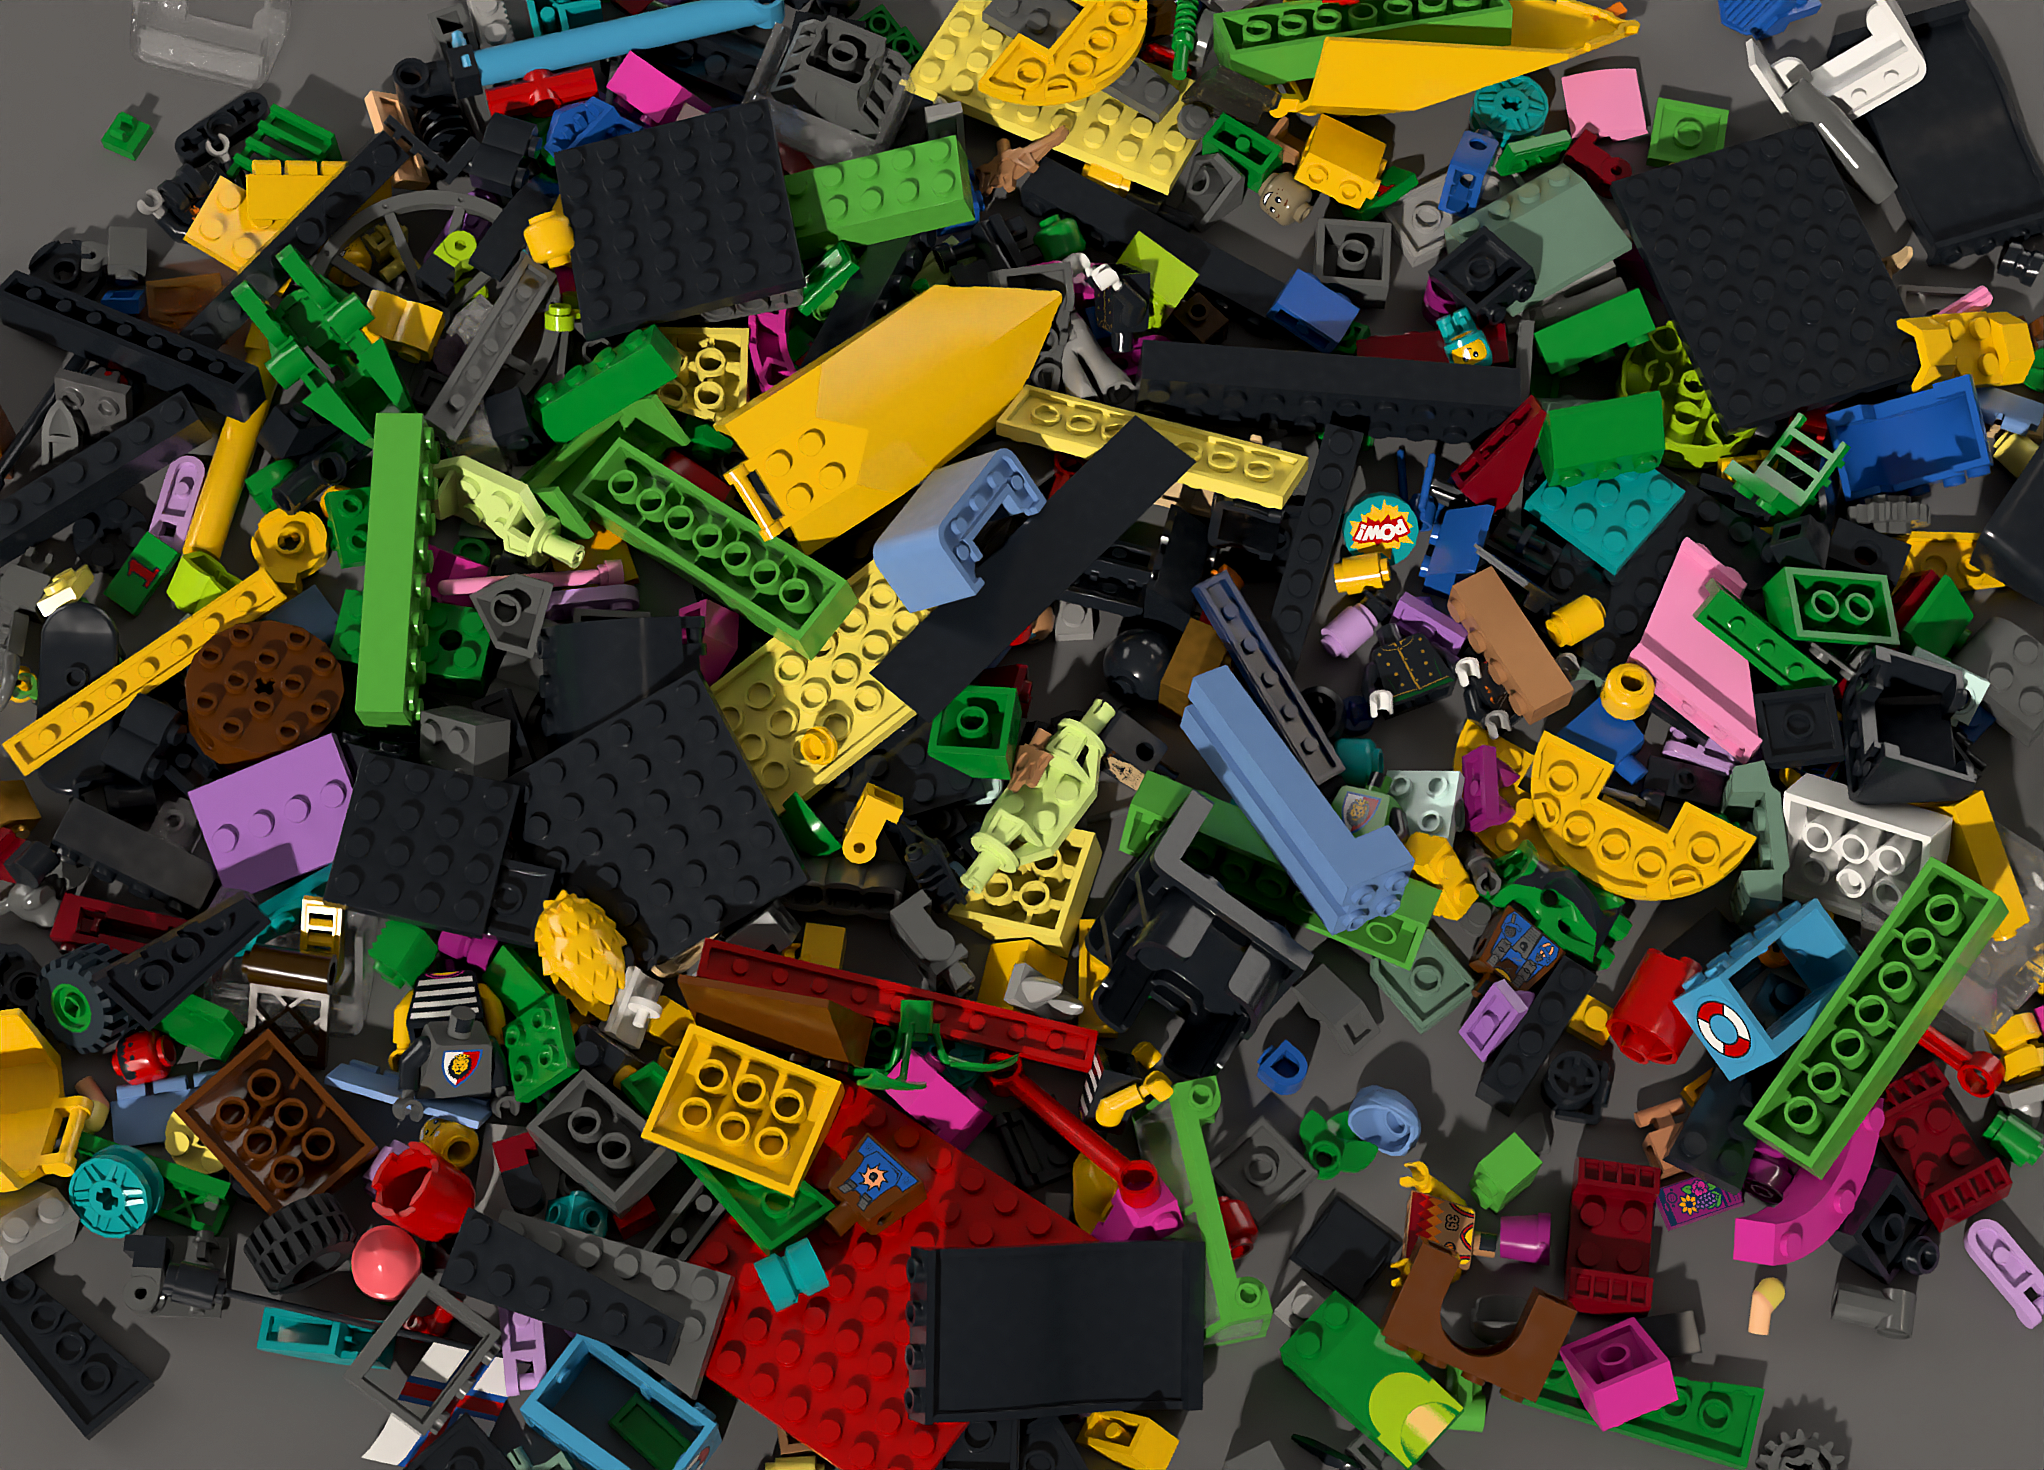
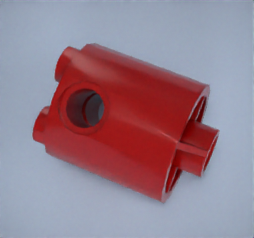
M1648 948L1605 1024L1608 1033L1626 1057L1640 1064H1648L1649 1061L1658 1064L1671 1065L1677 1062L1693 1030L1672 1001L1685 991L1681 985L1690 977L1703 970L1698 962L1688 957H1681L1680 960L1666 956L1655 948Z

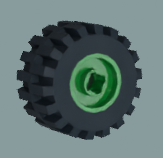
M95 942L88 943L50 961L49 964L41 969L42 974L36 980L39 989L35 990V999L39 1001L37 1008L39 1014L45 1020L44 1025L54 1033L53 1037L59 1043L63 1041L66 1048L71 1051L77 1049L81 1054L98 1052L128 1034L133 1033L141 1025L98 987L91 975L122 958L120 951L117 949L110 950L107 944L100 943L97 945Z

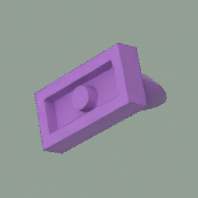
M1405 592L1399 599L1389 623H1396L1400 633L1406 637L1422 633L1428 641L1436 642L1458 657L1468 638V632L1463 624L1455 622L1450 614L1445 615L1436 610L1431 598L1428 596L1414 597Z
M1505 979L1493 983L1458 1033L1482 1062L1492 1059L1529 1010V1007L1535 1000V994L1530 991H1514Z

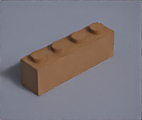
M1490 566L1453 585L1447 603L1449 613L1455 622H1461L1467 630L1471 647L1476 653H1482L1488 662V670L1495 683L1504 686L1509 694V702L1514 712L1518 716L1523 715L1527 723L1531 725L1569 705L1574 688L1494 568Z

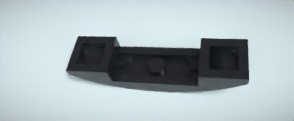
M540 172L530 179L495 219L478 244L468 264L501 282L519 261L521 251L527 244L524 230L530 225L528 220L552 210L560 194L558 180L545 172Z

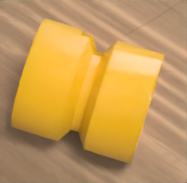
M2027 1012L2010 1016L1985 1029L1984 1034L1993 1054L2001 1056L1999 1060L2005 1068L2004 1081L2006 1085L2019 1083L2044 1074V1043L2038 1042L2042 1034L2033 1013Z

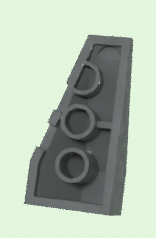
M1070 261L988 272L989 287L1043 291L1056 290L1062 294V303L1056 312L1050 331L1031 374L1025 385L1058 392L1063 350L1068 339V323L1075 301Z

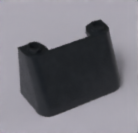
M2044 441L1986 524L1969 561V564L2043 607Z
M1878 645L1873 647L1846 688L1841 704L1847 789L1851 801L1865 805L1960 801L1966 795L1972 794L1977 783V774L1974 772L1973 765L1970 762L1961 760L1957 764L1955 763L1951 718L1956 711L1962 710L1967 700V689L1964 688L1961 670Z

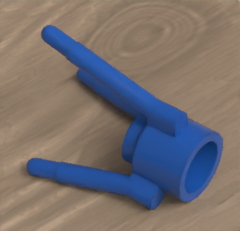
M1399 449L1397 451L1399 497L1407 502L1415 513L1419 531H1430L1435 522L1439 523L1441 512L1445 506L1438 502L1435 505L1434 498L1429 495L1436 454H1429L1421 493L1413 494L1412 498L1408 500L1404 450ZM1450 475L1447 482L1455 485V482Z

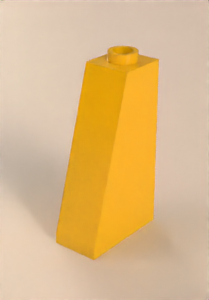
M1974 790L1971 795H1966L1960 801L1907 803L1953 817L1950 850L1946 865L2002 898L2009 913L1991 938L1999 942L2014 937L2017 934L2016 930L2030 922V918L1983 790Z

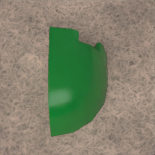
M286 458L275 461L244 480L252 499L265 515L278 509L271 498V488L298 467L299 461L297 459Z
M796 791L783 803L782 806L786 809V813L783 817L779 816V819L796 850L811 856L831 854L842 848V845Z

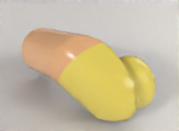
M88 1076L80 1080L75 1085V1089L80 1096L87 1097L94 1102L92 1115L89 1119L85 1120L82 1130L94 1135L95 1132L100 1131L104 1126L110 1111V1103L92 1076Z
M1774 1277L1761 1280L1753 1291L1748 1332L1769 1335L1771 1314L1785 1297V1287L1779 1279Z

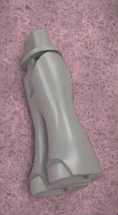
M1612 260L1513 317L1506 312L1501 324L1505 323L1507 335L1516 332L1521 320L1535 321L1534 332L1627 293V289L1622 278H1616V266Z
M1073 307L1067 329V344L1064 346L1060 366L1064 394L1100 403L1097 392L1079 360H1083L1094 376L1106 405L1121 404L1135 392V386L1129 377L1107 356L1086 321L1078 314L1076 308Z

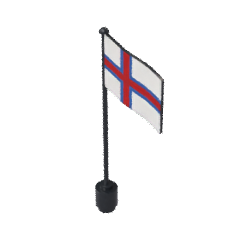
M183 1260L181 1264L170 1262L162 1289V1295L171 1297V1302L210 1311L213 1303L221 1304L223 1296L375 1331L382 1325V1323L229 1289L226 1288L228 1279L220 1278L221 1269ZM401 1328L397 1336L432 1343L429 1350L407 1379L397 1400L422 1419L477 1345ZM499 1350L488 1366L482 1362L478 1364L471 1374L477 1381L462 1401L456 1396L450 1401L444 1410L451 1415L436 1435L428 1431L422 1438L401 1421L390 1415L381 1434L361 1458L405 1468L465 1412L470 1415L489 1437L503 1405L508 1399L502 1351ZM533 1361L517 1363L518 1374L526 1373L529 1367L530 1370H534Z

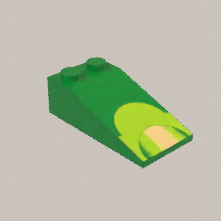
M1335 1290L1279 1349L1284 1368L1406 1470H1411L1464 1412V1408L1408 1354L1385 1343L1386 1337L1381 1335L1379 1327Z

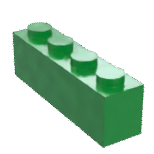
M655 324L643 331L637 329L629 334L622 344L613 349L611 347L603 349L592 362L583 367L582 365L573 367L562 380L555 384L547 383L542 386L534 396L535 401L531 416L558 446H561L678 377L682 356Z

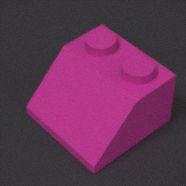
M629 51L606 86L617 94L614 102L630 113L635 108L643 112L640 120L650 127L675 122L684 103L704 113H709L712 108L632 51Z
M1634 1317L1560 1348V1355L1585 1409L1602 1431L1620 1426L1629 1420L1679 1400L1669 1359Z

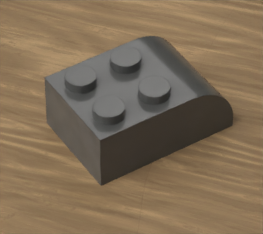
M1991 617L1951 658V663L1990 682L1979 705L1996 718L1995 722L2026 747H2029L2044 732V646L2014 623L2004 618Z
M584 1068L526 1126L530 1136L543 1152L620 1220L678 1162L674 1150L641 1138L646 1121Z

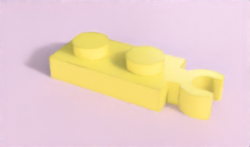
M87 564L82 565L75 572L70 568L52 578L53 583L43 589L45 594L38 601L37 606L44 617L50 615L57 607L69 602H76L82 597L94 582V575Z

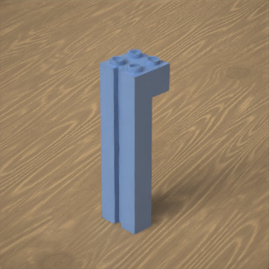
M1227 665L1193 677L1188 698L1193 704L1185 707L1180 727L1330 934L1333 936L1345 930L1354 931L1368 920L1378 916L1387 917L1393 914L1400 907L1405 891L1404 887L1409 882L1415 859L1391 827L1386 825L1355 838Z

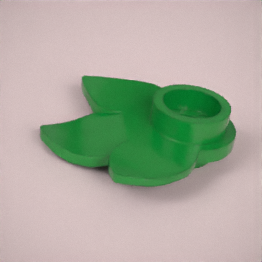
M1310 1110L1300 1124L1299 1137L1306 1148L1304 1158L1318 1171L1319 1176L1316 1179L1330 1180L1340 1172L1358 1173L1369 1166L1376 1157L1378 1146L1367 1141L1358 1140L1359 1137L1350 1129L1348 1125L1349 1111L1338 1113L1326 1121L1320 1114ZM1320 1155H1325L1330 1159L1331 1164L1322 1167L1316 1162V1158Z

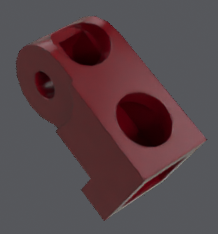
M1585 129L1567 151L1563 163L1581 176L1594 192L1607 199H1613L1609 190L1611 182L1630 177L1632 175V168L1625 159L1612 157L1596 146L1595 143L1598 136Z

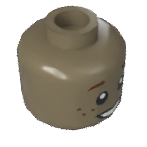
M1289 171L1271 174L1258 191L1260 208L1282 226H1288L1295 221L1299 224L1302 223L1309 216L1313 208L1309 204L1312 198L1311 189L1307 185L1295 180V175Z

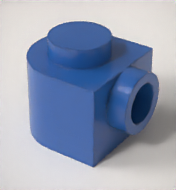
M1286 1039L1278 1048L1274 1045L1268 1047L1258 1059L1257 1063L1260 1066L1257 1077L1275 1093L1291 1095L1303 1086L1308 1069L1306 1058Z

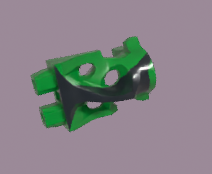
M1528 839L1523 840L1513 852L1493 860L1496 864V868L1493 869H1495L1501 879V888L1496 894L1491 896L1486 889V896L1479 893L1478 898H1484L1492 905L1500 908L1506 907L1510 902L1523 905L1530 911L1532 918L1536 920L1534 926L1566 952L1565 956L1580 965L1586 964L1596 971L1605 970L1610 967L1615 958V953L1604 944L1606 937H1609L1613 942L1621 941L1627 936L1633 925L1621 913L1626 903L1623 899L1592 885L1581 876L1579 871L1567 866L1560 867L1538 855L1534 844ZM1546 890H1552L1556 893L1558 900L1555 905H1549L1544 902L1543 893ZM1558 921H1562L1567 926V934L1561 932L1558 927Z

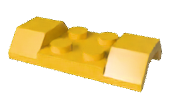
M1986 311L1936 314L1929 317L1903 318L1896 321L1899 329L1915 337L1921 368L1911 385L1913 393L1932 389V384L1967 374L1973 375L1976 388L2018 385L2024 382L2035 360L2027 323L2008 312L1987 313Z

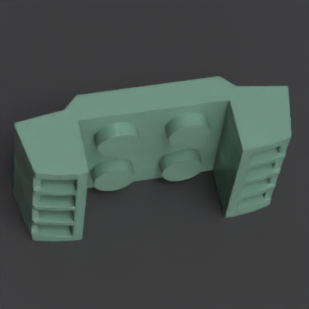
M1765 760L1733 767L1729 781H1727L1726 787H1724L1719 813H1724L1730 821L1751 820V822H1747L1746 832L1757 837L1754 844L1755 858L1751 860V870L1741 872L1729 897L1732 915L1736 924L1755 926L1765 917L1775 913V910L1779 908V903L1782 902L1783 879L1790 868L1781 793L1771 785Z

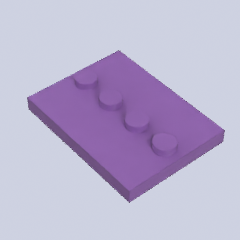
M330 733L187 792L227 899L240 891L251 897L333 863L355 783L335 733Z

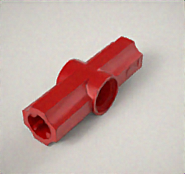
M591 65L555 74L548 69H536L527 73L520 82L484 89L491 118L495 112L510 117L531 113L537 118H547L552 116L554 111L563 105L589 100L592 96L599 98L595 75Z

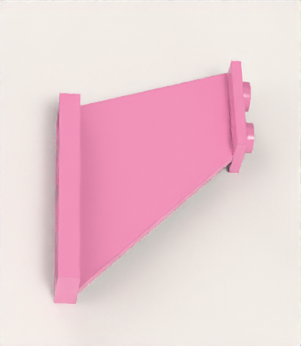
M1686 537L1681 543L1642 639L1631 651L1626 663L1637 664L1648 670L1654 680V693L1743 765L1748 764L1756 755L1763 741L1758 737L1749 662L1693 617V613L1710 595L1705 588V584L1711 578H1714L1739 599H1741L1747 583L1743 581L1741 575L1735 569L1725 567L1716 560L1707 547L1700 543H1695Z

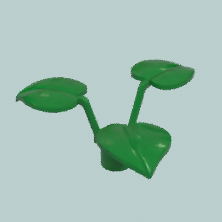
M901 1000L899 1031L890 1062L877 1067L864 1065V1068L849 1066L848 1073H840L849 1076H869L865 1079L857 1080L856 1083L858 1086L869 1089H894L900 1091L925 1089L927 1082L907 1081L912 1041L928 1042V1034L933 1036L941 1063L950 1068L976 1072L997 1071L1017 1062L1019 1053L992 1064L973 1063L950 1056L946 1053L941 1039L940 1024L933 1023L934 1001ZM904 1042L900 1075L896 1079L889 1078L887 1075L897 1065Z

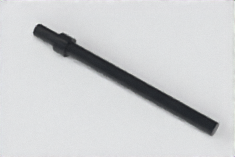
M74 354L64 369L80 373L88 359ZM54 383L0 457V491L5 486L4 479L42 427L47 412L56 402Z

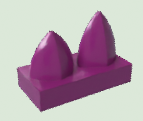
M1481 745L1462 757V774L1465 777L1463 793L1466 831L1479 833L1490 826L1508 822L1515 815L1516 811L1499 795L1498 789L1512 785L1520 778V775L1509 764L1496 758V747Z

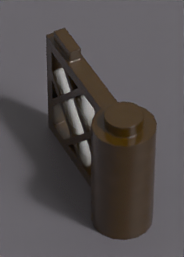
M255 943L251 950H246L243 955L241 970L242 974H247L248 982L250 983L248 1025H243L246 1029L239 1039V1050H244L258 1037L261 1031L268 1027L304 1067L325 1070L328 1065L332 991L337 975V955ZM260 994L275 995L284 1008L270 1017L260 1005ZM303 999L321 1001L320 1016L311 1023L296 1007ZM288 1011L303 1028L290 1039L275 1022ZM259 1018H260V1019L262 1020V1022H263V1024H261L260 1026H259ZM317 1024H319V1032L315 1029ZM308 1033L318 1045L317 1057L303 1055L294 1042Z

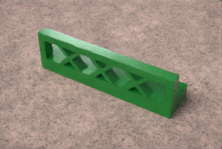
M1711 578L1705 584V588L1710 595L1693 613V617L1785 690L1832 685L1833 688L1838 681L1828 668L1718 581Z
M191 994L153 1029L158 1030L163 1035H168L171 1040L226 1063L246 1028L228 1009Z
M82 1131L77 1147L80 1155L75 1171L83 1162L90 1159L99 1150L111 1145L120 1144ZM146 1154L160 1171L163 1177L164 1190L166 1191L170 1188L179 1190L184 1201L183 1204L170 1210L160 1208L154 1217L194 1231L214 1232V1237H220L238 1197L232 1188V1184ZM70 1176L67 1181L68 1185H70L72 1176ZM187 1194L196 1196L197 1198L189 1201ZM208 1201L221 1205L212 1226L197 1221L192 1208ZM188 1211L190 1218L180 1214Z

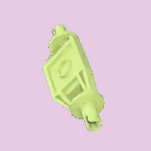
M464 455L440 460L439 464L433 465V477H437V480L444 479L438 489L437 500H431L430 513H434L435 518L443 520L451 515L464 518L465 521L472 525H478L493 532L503 539L505 551L527 558L528 563L535 567L542 566L550 557L569 565L573 569L581 564L585 555V547L560 536V520L552 515H545L527 484Z
M1095 699L1093 705L1080 722L1070 718L1062 719L1058 723V731L1050 738L1044 749L1045 752L1053 755L1054 758L1048 763L1037 786L1030 788L1024 784L1017 793H1013L1006 788L987 812L980 832L975 833L971 838V844L979 855L960 877L961 882L968 889L972 890L975 885L974 892L980 894L998 869L1014 873L1019 866L1053 856L1096 799L1100 760L1106 752V748L1098 736L1116 714L1115 710L1107 702H1104L1103 706L1100 707L1103 703L1102 700ZM1080 753L1086 756L1083 767L1076 761ZM1016 838L1026 843L1014 851L1008 848Z

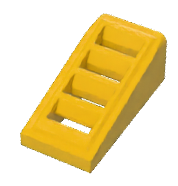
M305 895L302 902L300 949L336 954L338 964L335 983H337L345 969L344 910L324 906L323 897ZM313 913L333 915V920L313 918ZM313 929L332 931V934L313 932ZM314 946L331 947V950L315 949Z

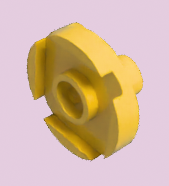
M280 508L275 509L260 520L257 524L259 528L255 532V536L253 537L252 535L251 549L259 567L269 566L296 569L299 572L300 578L304 579L325 566L328 562L330 545L328 534L321 519L312 512L309 514L305 511H299L295 515H288ZM291 537L293 541L300 540V543L294 550L281 549L285 546L284 540Z

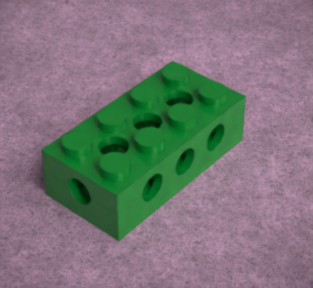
M345 589L330 650L341 665L342 677L357 680L363 591ZM431 601L430 610H424L423 624H427L429 630L428 646L422 647L421 661L426 663L425 684H419V689L475 698L485 697L489 689L498 649L495 648L476 608Z

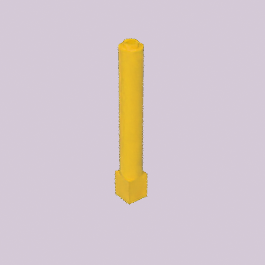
M253 321L244 345L247 352L244 362L259 368L266 400L245 423L226 416L182 548L183 554L203 551L218 562L245 484L244 480L247 478L258 444L256 438L264 426L278 383L264 365L271 358L268 339Z

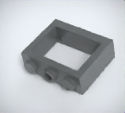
M421 1272L343 1374L342 1378L422 1438L428 1431L436 1435L451 1415L444 1410L454 1396L462 1401L477 1381L471 1374L478 1364L482 1362L488 1366L502 1348V1345L496 1341L502 1332ZM426 1296L482 1339L423 1418L420 1419L364 1376Z

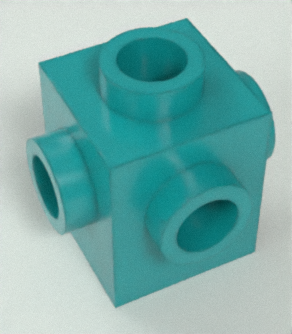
M572 1191L570 1196L548 1200L544 1221L604 1238L608 1230L607 1216L609 1209L602 1203L594 1201L595 1197L590 1193Z

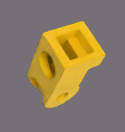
M867 782L843 831L842 850L846 859L852 863L863 864L875 856L877 838L886 820L897 824L903 813V797Z

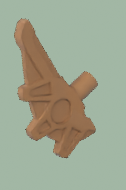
M1065 125L1024 148L1019 147L1012 150L1010 140L1000 139L996 144L998 155L993 157V160L989 163L977 167L975 171L977 178L980 180L979 190L982 196H989L994 188L1004 187L1008 193L1015 190L1017 179L1027 172L1034 173L1039 168L1037 163L1052 148L1065 141L1069 134V130Z
M1038 727L1029 744L1017 745L1012 778L1007 787L1010 791L1017 793L1024 784L1030 788L1037 786L1048 763L1054 758L1053 755L1044 751L1052 734Z

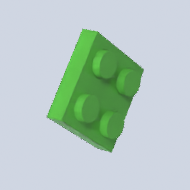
M1658 97L1646 165L1660 168L1671 163H1677L1723 149L1729 110Z

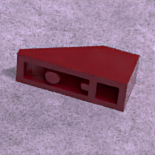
M1531 394L1451 474L1459 490L1477 506L1486 504L1495 506L1493 514L1497 510L1506 507L1513 495L1518 491L1547 415L1537 398Z

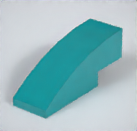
M265 1307L256 1348L262 1351L309 1360L351 1365L376 1331L283 1309ZM365 1319V1320L374 1321V1322H378V1323H383V1322H384L383 1320H370V1319ZM397 1335L371 1368L391 1370Z

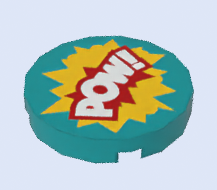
M1380 491L1364 495L1358 499V502L1352 508H1349L1344 517L1342 533L1344 543L1352 556L1379 552L1381 559L1388 558L1389 565L1392 566L1405 559L1415 547L1419 528L1417 517L1407 502L1396 494Z

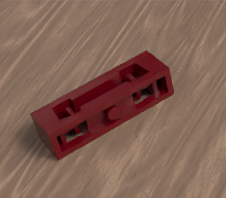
M65 893L51 930L50 938L62 955L88 943L95 942L97 945L100 943L109 945L110 950L117 949L122 953L123 958L146 944L105 935L107 928L102 923L111 924L114 931L155 940L189 920ZM212 975L208 980H206L204 983H209V984H210V983H211V980H212V978H213V975Z

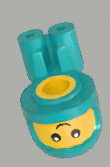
M1467 307L1453 312V316L1449 314L1436 320L1446 344L1443 348L1450 363L1492 365L1493 355L1483 331L1477 329Z

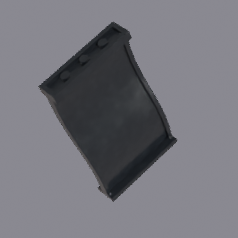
M1958 0L1905 15L1924 55L1927 67L1926 74L1919 83L1864 114L1880 157L1898 185V188L1894 191L1897 200L1913 232L1928 255L1926 262L1929 267L1941 263L1943 265H1950L1959 261L1962 257L1975 253L1978 256L1984 255L1996 247L2006 244L2010 245L2012 240L2023 243L2030 237L2040 234L2044 236V175L2027 142L2006 84L1983 38L1969 19L1970 9L1965 0ZM1867 26L1834 35L1826 56L1830 61L1873 35Z
M1190 1238L985 1247L911 1246V1257L906 1264V1275L910 1282V1301L907 1302L905 1310L906 1321L910 1326V1344L905 1349V1363L909 1369V1387L905 1390L904 1405L908 1413V1419L924 1425H933V1423L1015 1420L1108 1411L1203 1410L1204 1241Z

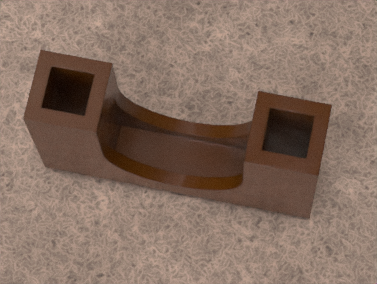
M1419 1235L1379 1323L1381 1335L1386 1337L1384 1342L1400 1351L1407 1352L1410 1347L1424 1353L1422 1358L1436 1367L1446 1369L1447 1364L1458 1368L1462 1370L1461 1376L1477 1385L1484 1386L1487 1381L1501 1387L1499 1392L1513 1401L1522 1403L1525 1398L1536 1403L1576 1316L1577 1310L1573 1303L1534 1286L1514 1330L1507 1338L1495 1345L1484 1348L1462 1345L1446 1333L1440 1320L1442 1302L1461 1262L1460 1256L1457 1251Z

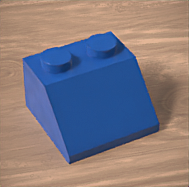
M1486 504L1446 510L1442 524L1434 523L1428 543L1435 545L1432 556L1424 555L1418 575L1425 578L1422 592L1449 599L1453 585L1475 574L1480 556L1475 553L1477 549L1473 546L1476 543L1483 548L1495 506Z

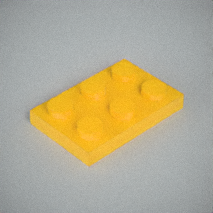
M220 176L183 240L231 269L238 271L288 220H248L246 190ZM290 277L274 294L281 298L292 278Z

